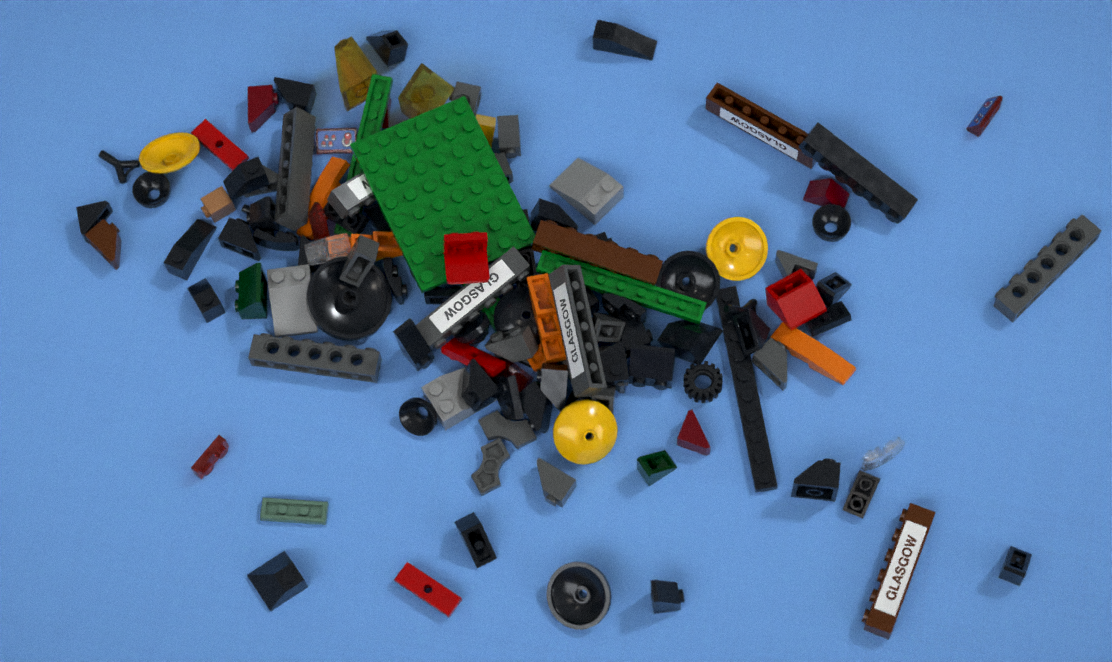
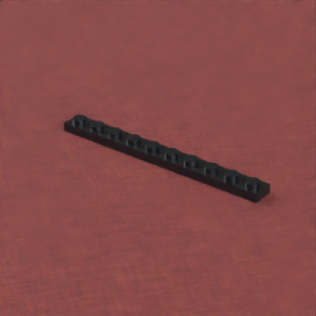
M736 286L719 289L716 301L755 493L777 489V482L751 356L746 357L743 354L733 316L736 314L725 313L723 309L725 304L740 306Z

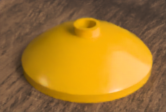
M189 133L167 134L147 144L140 152L139 162L144 170L152 173L166 174L176 172L189 165L196 158L200 150V144L198 139Z
M730 217L722 220L711 230L706 241V256L715 264L719 276L728 280L741 281L754 276L763 267L768 254V243L763 230L754 221L744 217ZM732 244L735 246V250L733 252L730 251V246Z
M594 400L575 401L566 406L557 416L553 426V441L559 453L567 460L576 464L595 463L612 450L617 439V423L612 412L602 403ZM592 433L591 438L586 439V434Z

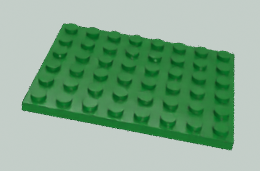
M465 96L350 144V148L421 293L447 283L443 252L444 234L487 232L488 264L495 262L513 246L517 251L532 246L535 234Z

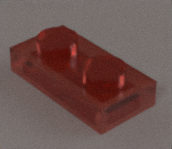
M218 435L193 464L191 469L198 478L202 479L204 476L209 475L217 460L222 459L227 454L229 445L226 439Z

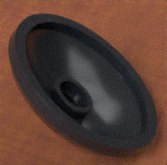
M681 251L671 255L662 263L656 286L707 302L705 309H707L718 295L720 277L715 264L707 256L696 251ZM685 277L689 278V283L687 285H683L682 280Z
M528 287L515 288L506 295H503L494 311L493 320L496 332L501 331L504 333L515 326L524 327L529 325L539 345L541 342ZM527 312L530 314V318L524 319L522 314Z
M571 562L558 568L551 576L547 587V602L554 617L563 625L578 630L588 629L600 623L607 615L611 605V589L606 577L598 568L586 562ZM582 590L587 592V597L582 595Z

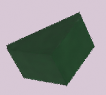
M665 450L640 456L637 459V470L649 486L677 468Z

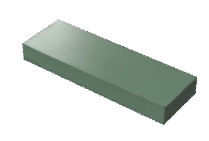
M263 498L260 520L326 525L329 504L323 501Z

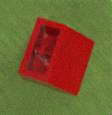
M802 269L765 288L767 306L790 330L827 311L814 282Z

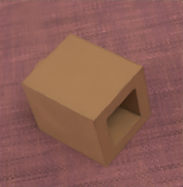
M222 186L200 198L203 207H201L202 212L206 218L211 217L214 223L236 210L233 201Z

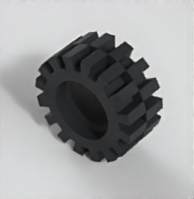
M704 361V364L701 365L691 364L690 369H686L683 380L684 391L686 394L688 393V397L690 399L694 398V402L697 403L698 400H702V403H705L706 400L711 402L713 398L716 399L718 393H721L723 383L720 369L718 367L715 368L713 363L708 365V361ZM700 375H705L711 379L712 383L708 388L700 389L695 385V379Z

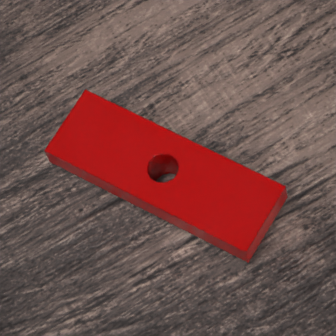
M206 119L191 132L204 147L232 171L239 164L249 160L246 153Z
M453 338L441 347L442 354L448 356L451 360L459 361L465 365H468L472 359H475L489 377H495L506 368L505 361L469 344L460 343L456 338Z
M408 562L394 579L396 583L449 618L462 601L460 596ZM427 588L432 589L430 593L425 592Z

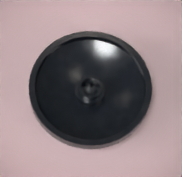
M341 256L325 262L315 271L307 287L306 305L314 323L327 335L340 340H359L375 333L387 319L392 303L391 289L384 274L374 264L359 287L340 280L341 272L348 256Z

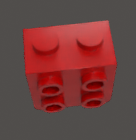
M487 232L444 234V263L446 282L449 285L489 282Z

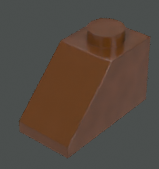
M103 219L88 231L85 237L89 244L117 270L120 265L122 242L118 235L120 230L114 223L111 222L109 224Z

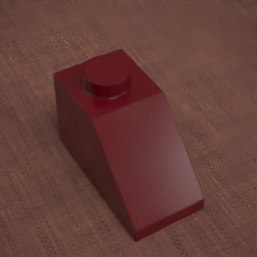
M272 85L248 86V124L251 132H256L275 113V105L279 104L278 92H274Z

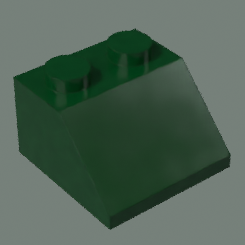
M255 263L240 271L239 280L235 281V290L238 293V299L235 300V311L239 312L241 319L267 318V277L262 264Z

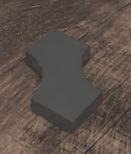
M497 410L478 420L489 441L498 438L505 439L511 442L516 449H519L537 440L527 419L510 421L501 416Z
M500 438L481 447L483 454L482 464L471 475L481 496L501 486L499 471L503 463L510 458V455Z

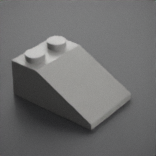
M577 158L549 185L551 189L594 225L624 197L623 186L608 173L580 158Z
M309 264L267 270L275 337L318 332L317 325L309 315L306 305V291L309 281L313 276Z
M466 367L442 375L421 387L424 398L435 409L437 418L445 431L476 413L466 404L461 396L463 372Z

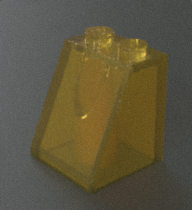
M352 36L339 41L334 46L339 88L347 112L366 101L367 88L370 85L372 74L378 75Z
M421 63L398 97L401 112L411 119L442 106L455 88Z

